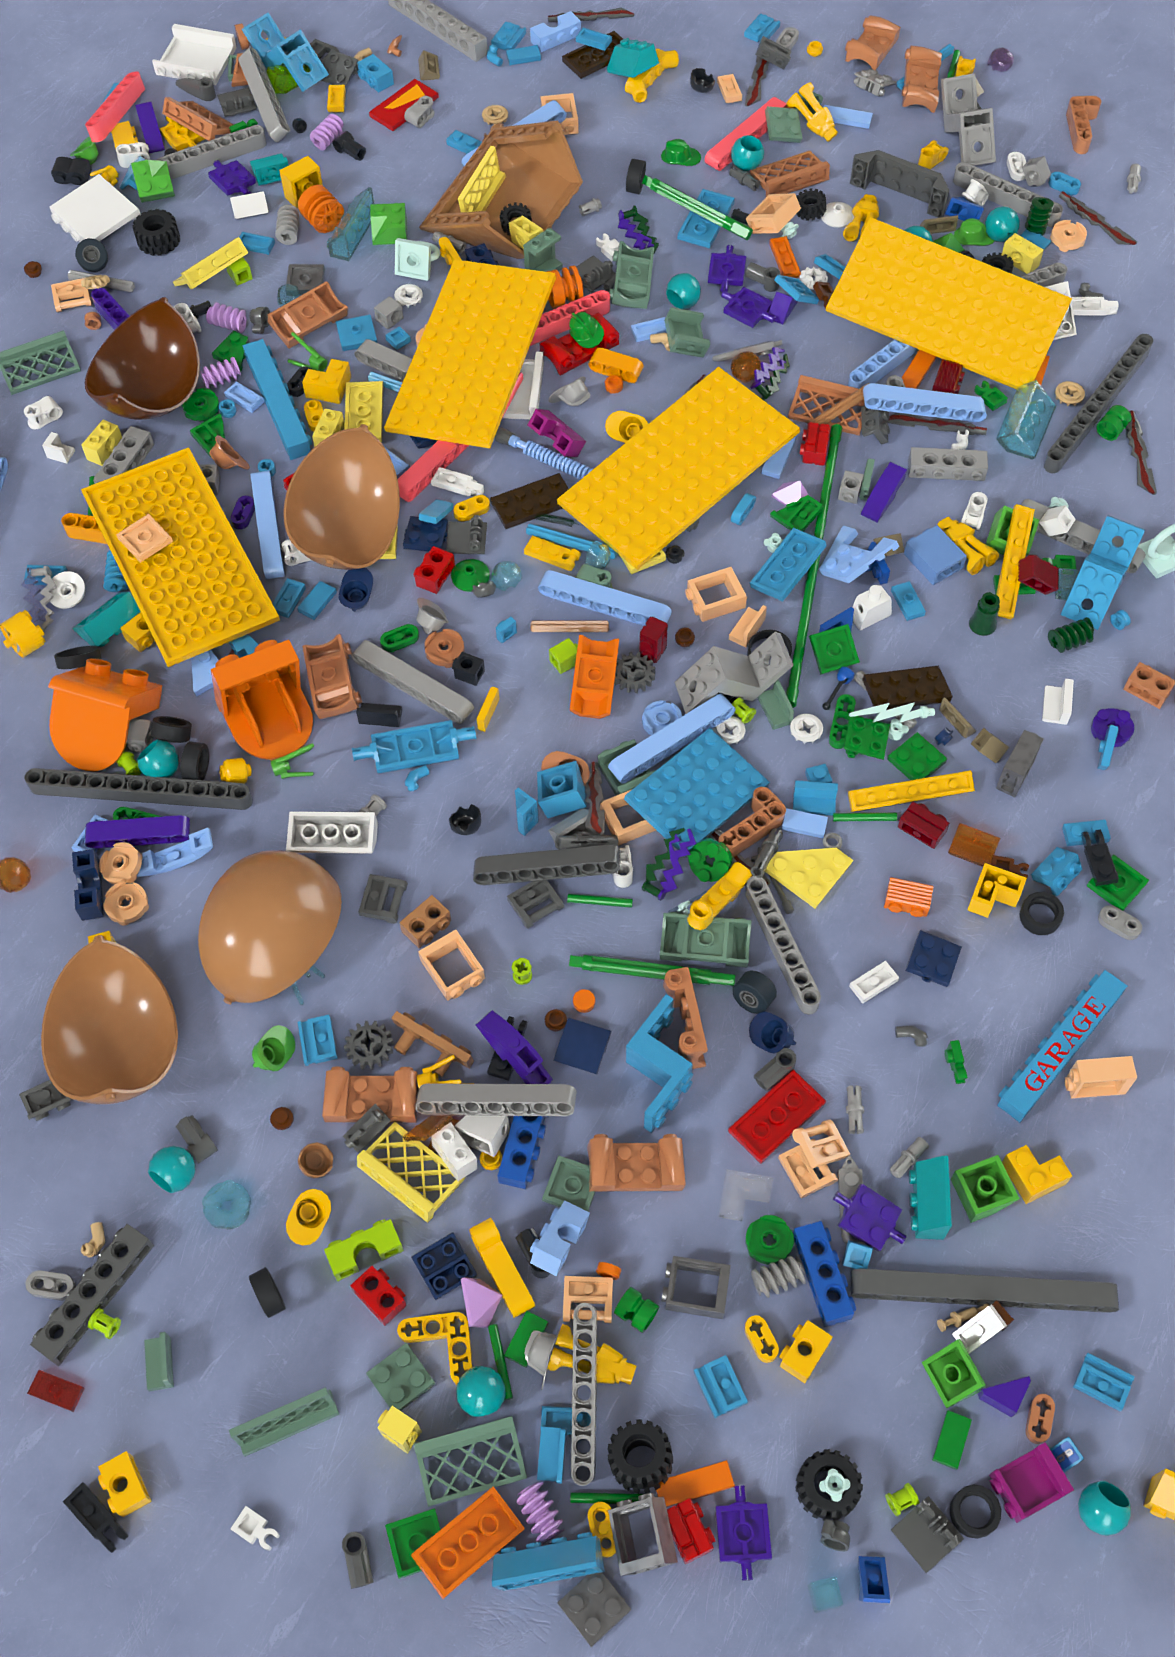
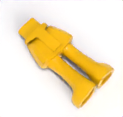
M809 82L799 89V93L807 100L816 113L812 114L797 92L790 97L786 105L789 108H797L808 121L807 127L829 142L838 132L834 128V120L827 107L823 108L813 94L814 86Z
M865 194L854 205L852 210L854 219L843 231V236L847 241L850 242L857 239L861 221L864 222V225L862 226L860 237L870 217L874 219L879 217V206L876 196Z
M946 517L938 522L937 525L967 555V571L971 575L980 572L984 565L990 567L998 560L999 552L975 538V529L957 520H952L950 517ZM967 543L974 547L978 552H976L973 548L967 545Z
M562 1323L555 1345L573 1350L571 1328ZM578 1339L580 1346L583 1348H587L591 1345L590 1343ZM603 1343L601 1347L597 1346V1383L614 1384L616 1381L619 1384L621 1381L631 1385L637 1365L626 1362L627 1358H623L624 1356L606 1343ZM554 1347L547 1369L556 1371L562 1366L573 1368V1355ZM582 1359L578 1363L579 1371L586 1374L591 1371L592 1365L590 1361Z

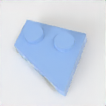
M212 650L191 658L193 691L196 697L213 687L211 669L215 668V664L219 660Z

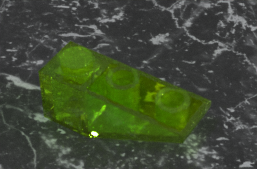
M275 65V67L267 68V75L275 94H286L299 87L287 67ZM303 65L304 71L310 72V68Z

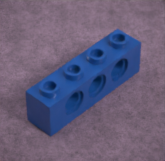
M527 1116L513 1117L498 1172V1182L500 1184L526 1189L528 1182L532 1183L535 1169L532 1168L533 1161H537L539 1158L540 1147L538 1142L539 1138H544L546 1125H543L545 1117L549 1116H537V1119L534 1121H528L526 1119ZM523 1136H530L532 1138L528 1143L520 1141ZM519 1157L526 1159V1162L522 1165L514 1163L515 1159Z
M822 1221L794 1228V1242L824 1328L852 1320L854 1311H856L855 1302L852 1296L848 1297L846 1277L844 1273L840 1274L838 1269L839 1257L836 1250L831 1249L829 1229L827 1227L824 1228ZM819 1246L822 1248L823 1253L820 1255L814 1254L811 1247ZM823 1268L829 1270L831 1277H822L819 1270ZM827 1293H837L839 1296V1300L831 1301L828 1298Z

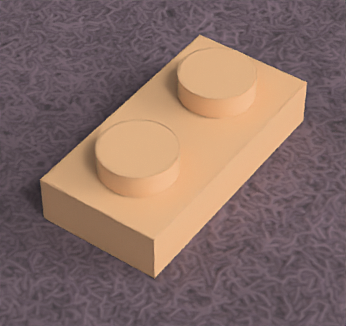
M734 75L718 76L717 83L725 102L734 103L742 101V94Z

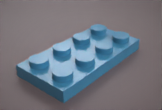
M702 189L697 198L698 201L727 216L735 199L734 197ZM690 211L678 232L677 239L710 248L721 227Z
M793 528L751 580V588L783 602L826 548V541Z

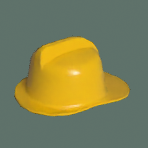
M616 411L608 416L605 428L611 438L626 443L647 426L648 422L640 415L626 411Z
M309 1189L301 1193L296 1199L286 1221V1232L295 1244L302 1246L310 1245L321 1235L331 1212V1202L323 1191Z

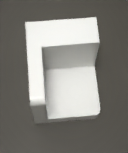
M53 432L49 434L42 445L47 458L66 464L75 452L74 447L62 444L59 435Z
M1064 505L1048 509L1039 523L1048 536L1067 533L1076 519L1067 506Z

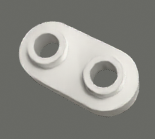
M1012 152L1007 158L1010 176L1015 181L1026 179L1022 169L1026 164V160L1020 152Z

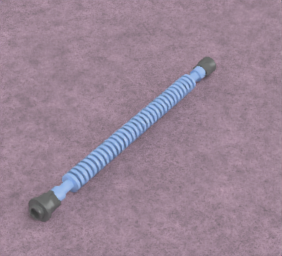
M500 427L496 432L495 441L514 448L519 447L523 449L525 455L580 480L593 470V468L578 463L531 440L524 442L520 437L515 436V434L505 428ZM699 519L686 530L688 532L695 530L699 524Z

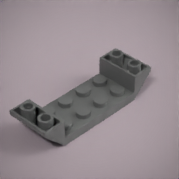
M880 150L854 155L850 179L851 185L865 190L870 182L879 184L929 203L927 214L937 218L944 217L949 188L941 173Z

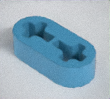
M1061 172L1051 173L1048 182L1051 188L1061 192L1064 191L1068 195L1078 194L1081 182L1078 179Z
M749 493L743 496L732 513L731 522L739 526L744 522L755 505V496Z

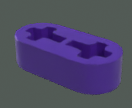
M241 496L235 504L231 514V521L236 529H245L251 521L255 511L254 500L251 496Z

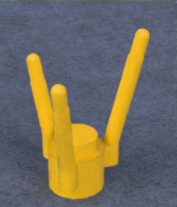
M108 165L105 168L90 173V176L101 174L112 186L118 183L117 178L119 174L113 166Z
M451 1055L430 1067L422 1068L423 1074L417 1075L418 1088L423 1084L475 1083H461L460 1079L439 1081L437 1073H432L435 1069L454 1060L455 1055Z

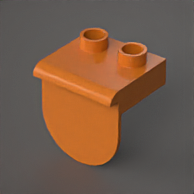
M289 639L280 643L276 640H267L260 643L252 654L241 658L238 655L232 654L217 661L215 668L211 669L215 701L235 741L244 751L261 759L274 760L286 756L306 744L313 728V715L301 690L299 658Z
M87 659L86 666L55 675L48 687L54 689L49 727L51 739L56 750L65 761L81 770L99 771L112 766L123 754L126 747L130 720L159 709L162 685L149 682V674L141 670L125 669L123 674L111 671V663L101 659Z

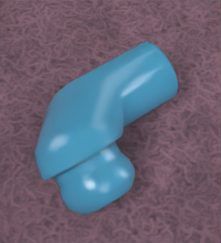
M490 45L487 50V59L500 67L503 59L497 56L498 47Z
M427 766L419 767L408 774L405 786L408 787L410 792L418 789L419 785L416 782L418 779L430 774Z

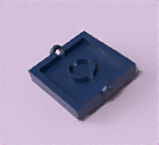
M410 516L407 529H405L406 533H404L403 549L427 552L433 546L442 549L444 542H447L448 520L441 519L437 524L420 521L419 517Z
M920 930L905 971L922 977V980L925 982L932 981L948 987L962 946Z

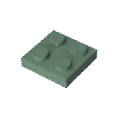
M767 106L765 115L769 140L800 143L802 132L798 109Z
M558 1155L542 1201L561 1207L563 1202L567 1201L589 1212L596 1193L595 1191L589 1192L590 1166Z
M407 1343L366 1373L389 1408L394 1406L400 1411L435 1385L434 1380Z

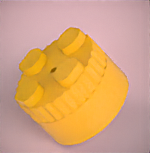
M26 610L18 612L0 624V629L6 638L3 641L4 645L7 648L12 647L22 658L31 654L46 642L43 638L45 635L39 625L35 626L32 623V617Z

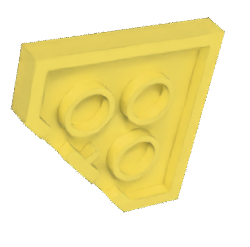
M837 848L777 852L770 860L765 872L816 909L852 864L853 859Z

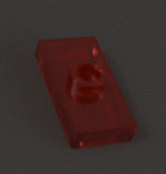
M38 1370L27 1394L74 1412L85 1388Z

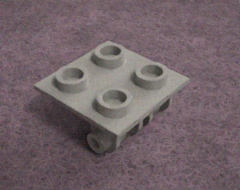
M872 68L855 73L858 76L854 80L856 86L865 91L868 90V92H872V94L878 97L884 95V87L896 84V81H893L891 76L878 74V71Z

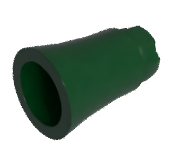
M987 592L978 601L974 614L969 620V627L975 634L987 636L996 630L997 616L1000 608L998 595Z

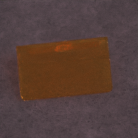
M959 823L948 853L982 867L984 863L990 865L1000 838Z

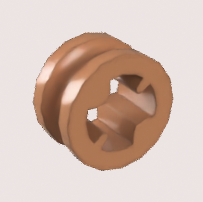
M88 312L85 314V326L88 329L97 330L101 327V316L98 313Z

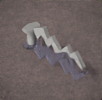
M49 566L36 569L27 568L28 576L21 586L30 591L23 599L33 605V608L29 611L32 623L35 624L38 620L45 621L41 627L44 631L54 621L49 618L54 612L47 608L46 605L54 597L50 592L57 588L51 578L52 571ZM36 576H45L41 581L47 584V586L42 591L34 586L38 583L35 580ZM39 592L45 596L41 601L34 598ZM40 611L44 612L42 617L38 616L37 613Z

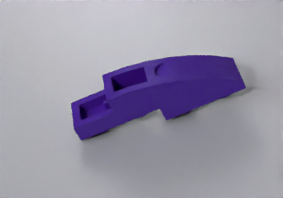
M492 1010L475 1024L502 1061L507 1059L525 1084H549L553 1080L541 1063L544 1060L538 1052L500 1015Z

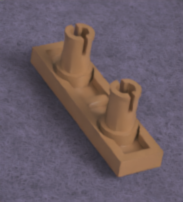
M396 1011L391 1019L395 1025L404 1030V1033L394 1046V1049L399 1053L405 1055L415 1039H420L441 1052L436 1063L451 1055H455L454 1060L432 1071L437 1073V1076L442 1078L453 1061H457L469 1069L474 1063L470 1050L462 1045L459 1048L451 1044L453 1041L443 1034L440 1036L433 1033L434 1029L425 1023L419 1025L414 1022L416 1019L406 1012L401 1014Z

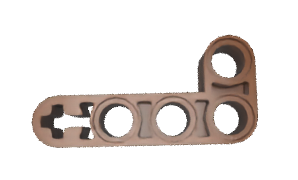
M1073 96L1069 101L1066 117L1073 150L1078 154H1086L1090 147L1092 131L1089 120L1097 118L1101 105V99L1097 96Z
M758 787L754 790L751 808L755 813L719 836L718 842L724 843L729 848L732 858L770 834L771 829L779 828L783 823L786 807L767 787Z

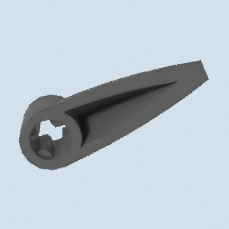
M182 78L176 80V86L201 100L212 101L216 98L213 81L210 78H203L201 80Z

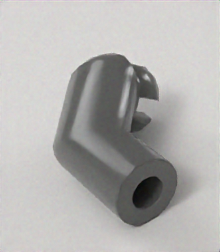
M915 1026L895 1027L896 1038L912 1037L915 1039L916 1046L922 1047L927 1045L926 1039L928 1036L921 1029Z

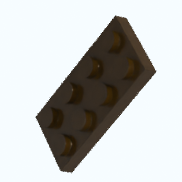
M615 31L606 34L612 36V42L605 51L584 45L563 55L562 62L582 79L608 66L614 47L620 44L623 38Z
M560 473L491 497L490 502L506 530L541 517L536 515H546L563 509L557 504V499L569 488Z
M939 665L864 674L862 678L873 706L890 703L886 710L914 703L913 706L941 703L943 698L951 702L953 697Z

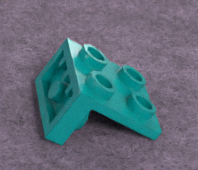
M283 154L250 161L258 186L280 181L279 170L289 166L286 157H283Z

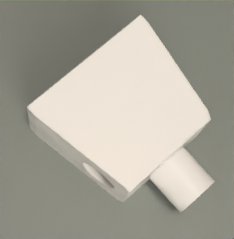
M873 585L870 587V590L856 597L853 604V623L861 631L891 616L892 600L882 586Z
M466 1115L455 1125V1129L468 1146L495 1157L510 1130L508 1116Z

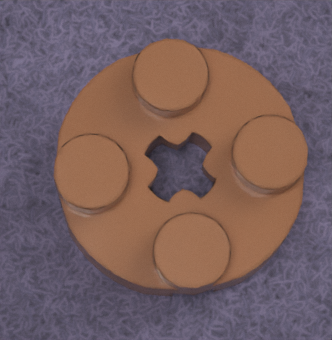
M443 629V632L438 633L436 631L432 632L424 643L426 658L433 664L446 668H451L455 658H458L461 652H465L461 635L451 629ZM446 645H448L447 650H441V646L445 647Z

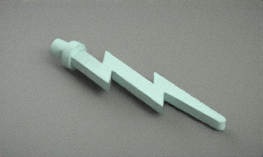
M887 703L849 713L850 717L878 713L873 722L902 714L898 722L901 723L918 717L927 718L928 716H934L935 709L921 706L920 709L911 711L914 703L886 710L890 704Z

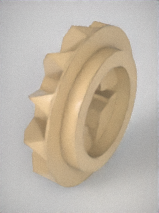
M500 105L488 106L482 111L483 121L487 122L488 125L506 122L508 111Z
M107 275L90 276L82 279L81 285L86 287V289L101 288L106 286L110 279Z
M1062 382L1055 389L1056 399L1060 400V404L1066 403L1067 406L1070 404L1076 406L1085 397L1083 387L1075 382Z

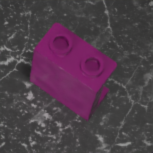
M1046 1442L989 1474L991 1478L989 1482L992 1489L997 1495H1001L1005 1502L1003 1506L1007 1515L1011 1519L1014 1518L1016 1523L1074 1491Z

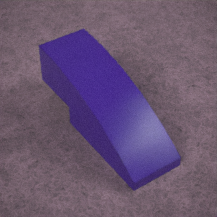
M152 102L135 105L144 139L149 147L148 153L165 150Z
M892 462L888 464L861 511L862 516L878 523L894 500L897 490L904 482L907 469Z

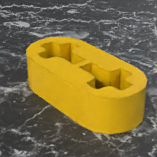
M751 1316L745 1323V1334L759 1360L765 1363L773 1362L779 1353L778 1344L766 1321L760 1316ZM752 1322L762 1326L759 1330L761 1337L758 1336L756 1331H750ZM762 1341L765 1342L767 1347H773L772 1356H768L767 1353L762 1354L761 1351L764 1348Z

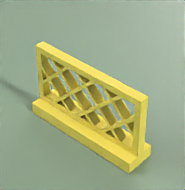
M490 146L458 197L461 212L485 211L506 178L505 173L499 169L496 147Z
M237 237L181 273L182 276L174 280L173 284L175 287L187 284L190 289H193L248 254V251L241 239Z
M396 1122L366 1151L362 1150L357 1155L358 1168L427 1223L433 1218L434 1212L465 1180L464 1177L460 1181L455 1180L452 1184L442 1185L441 1175L451 1174L454 1177L444 1161ZM396 1131L402 1136L403 1142L389 1143V1136ZM403 1147L404 1157L390 1158L389 1148ZM406 1147H417L420 1150V1156L406 1157ZM387 1148V1158L377 1159L372 1155L376 1149ZM433 1160L437 1163L438 1170L424 1171L423 1161ZM421 1161V1171L407 1172V1162ZM404 1162L405 1172L395 1173L391 1170L390 1163ZM438 1175L439 1185L425 1186L424 1176ZM422 1176V1186L412 1187L408 1184V1177ZM439 1190L440 1197L434 1204L426 1198V1191Z

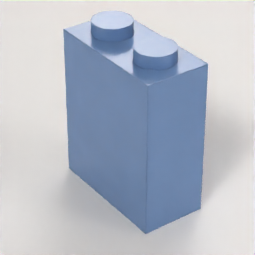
M938 525L931 529H926L917 537L910 538L906 542L904 555L932 585L964 568L967 557Z

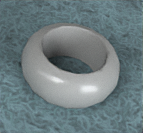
M828 833L823 838V846L825 848L840 849L842 838L836 833ZM834 838L838 841V844L834 846L829 845L827 840Z

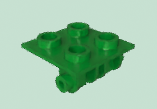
M860 716L850 717L844 743L847 756L855 758L859 753L884 760L890 724L879 721L873 722L874 720Z

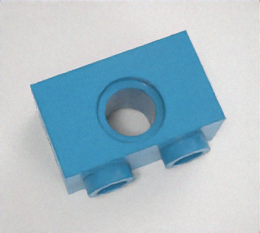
M374 54L357 62L359 77L378 93L394 85L393 71Z

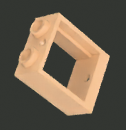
M573 93L540 96L541 107L552 100H556L565 112H571L572 118H565L560 123L562 130H564V135L579 134L578 116Z
M769 194L746 218L748 226L753 229L752 234L779 233L801 209L796 194Z
M732 567L688 580L685 594L687 599L692 601L694 613L696 616L699 615L702 622L746 608L747 595ZM724 583L731 597L705 605L699 591Z
M631 790L600 803V810H604L605 823L611 834L617 836L618 846L656 831L646 820L623 829L614 810L628 805L624 798Z
M457 930L450 932L418 951L420 961L447 1001L460 997L465 990L480 985L485 979L484 969ZM458 948L474 972L447 987L431 963Z
M1132 1056L1077 1060L1067 1077H1065V1088L1067 1091H1070L1071 1099L1126 1094L1137 1079Z

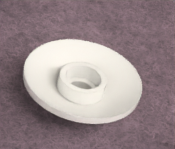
M843 202L826 204V212H824L823 216L821 215V219L831 227H846L854 219L853 208Z
M66 571L52 578L57 588L50 592L54 596L50 602L55 607L61 609L74 607L84 597L85 583L78 574Z

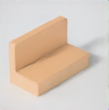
M763 605L759 611L748 607L729 634V640L746 648L751 637L757 633L765 621L767 606Z

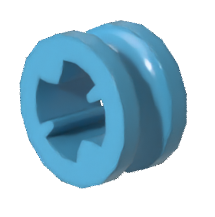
M223 400L218 405L220 414L224 418H231L237 412L235 403L232 400Z
M263 459L258 463L259 472L269 470L271 477L274 476L276 469L272 460Z
M1119 610L1110 617L1112 625L1118 630L1124 629L1125 626L1131 623L1130 616L1124 610Z

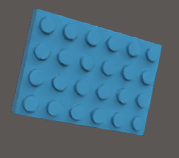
M709 728L627 793L624 800L665 839L671 838L670 831L685 828L684 832L677 835L681 841L672 844L677 850H680L679 843L690 841L687 829L692 830L696 843L706 839L752 800L756 788L768 787L770 782ZM693 846L687 847L689 852L692 850Z

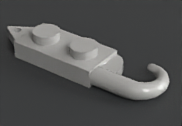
M782 340L767 341L734 349V351L713 356L712 359L713 361H725L741 357L744 360L752 358V354L758 353L759 356L769 354V350L773 347L782 345Z
M850 1155L847 1157L842 1168L838 1169L839 1193L847 1198L852 1197L858 1186L863 1184L862 1169L858 1168ZM839 1204L840 1219L843 1216L844 1206ZM841 1228V1236L844 1243L847 1245L848 1240L854 1241L851 1238V1234Z

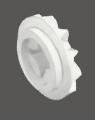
M813 266L812 269L807 267L801 271L799 280L809 289L814 290L813 285L817 281L827 283L828 276H826V271H822L821 268L815 269Z
M406 284L397 288L394 296L395 300L399 301L402 306L406 305L409 308L410 305L416 306V303H421L423 293L418 286Z
M798 715L791 722V735L796 738V741H803L804 744L806 742L813 743L815 740L820 739L823 733V724L814 715ZM803 724L804 726H806L807 729L811 728L809 733H807L805 730L802 731Z
M731 716L712 729L729 745L732 743L738 744L745 735L744 723L734 716ZM725 727L728 730H732V735L725 733Z

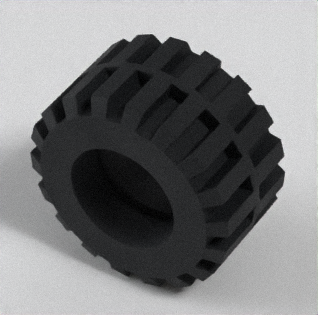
M151 209L141 213L142 215H138L136 220H134V225H132L139 249L144 251L145 254L150 253L152 256L168 254L169 251H173L174 247L179 245L180 234L172 213L166 212V210Z
M637 1419L636 1424H632L629 1421L626 1422L627 1427L624 1429L622 1426L617 1428L618 1435L612 1434L610 1438L612 1444H608L607 1450L609 1454L607 1456L613 1476H615L619 1485L622 1483L624 1489L628 1491L630 1488H633L634 1493L639 1494L640 1489H644L645 1493H650L649 1488L654 1487L657 1490L660 1488L659 1482L662 1481L665 1484L668 1480L667 1474L672 1472L673 1454L668 1436L665 1432L662 1433L660 1426L656 1425L653 1427V1423L648 1420L646 1424H643L642 1419ZM638 1446H647L655 1451L653 1460L643 1467H634L626 1462L629 1452Z
M824 1449L823 1452L819 1453L817 1451L813 1453L811 1457L805 1460L797 1474V1485L795 1488L799 1495L798 1500L805 1506L803 1509L807 1513L810 1511L813 1514L812 1517L816 1519L820 1517L824 1521L825 1519L839 1520L842 1517H846L856 1507L861 1498L860 1494L863 1490L861 1472H857L858 1466L855 1462L852 1464L849 1461L850 1457L848 1455H840L841 1451L835 1450L830 1452V1449ZM836 1469L844 1479L846 1478L850 1481V1488L843 1492L840 1501L827 1500L818 1494L814 1486V1479L819 1472Z

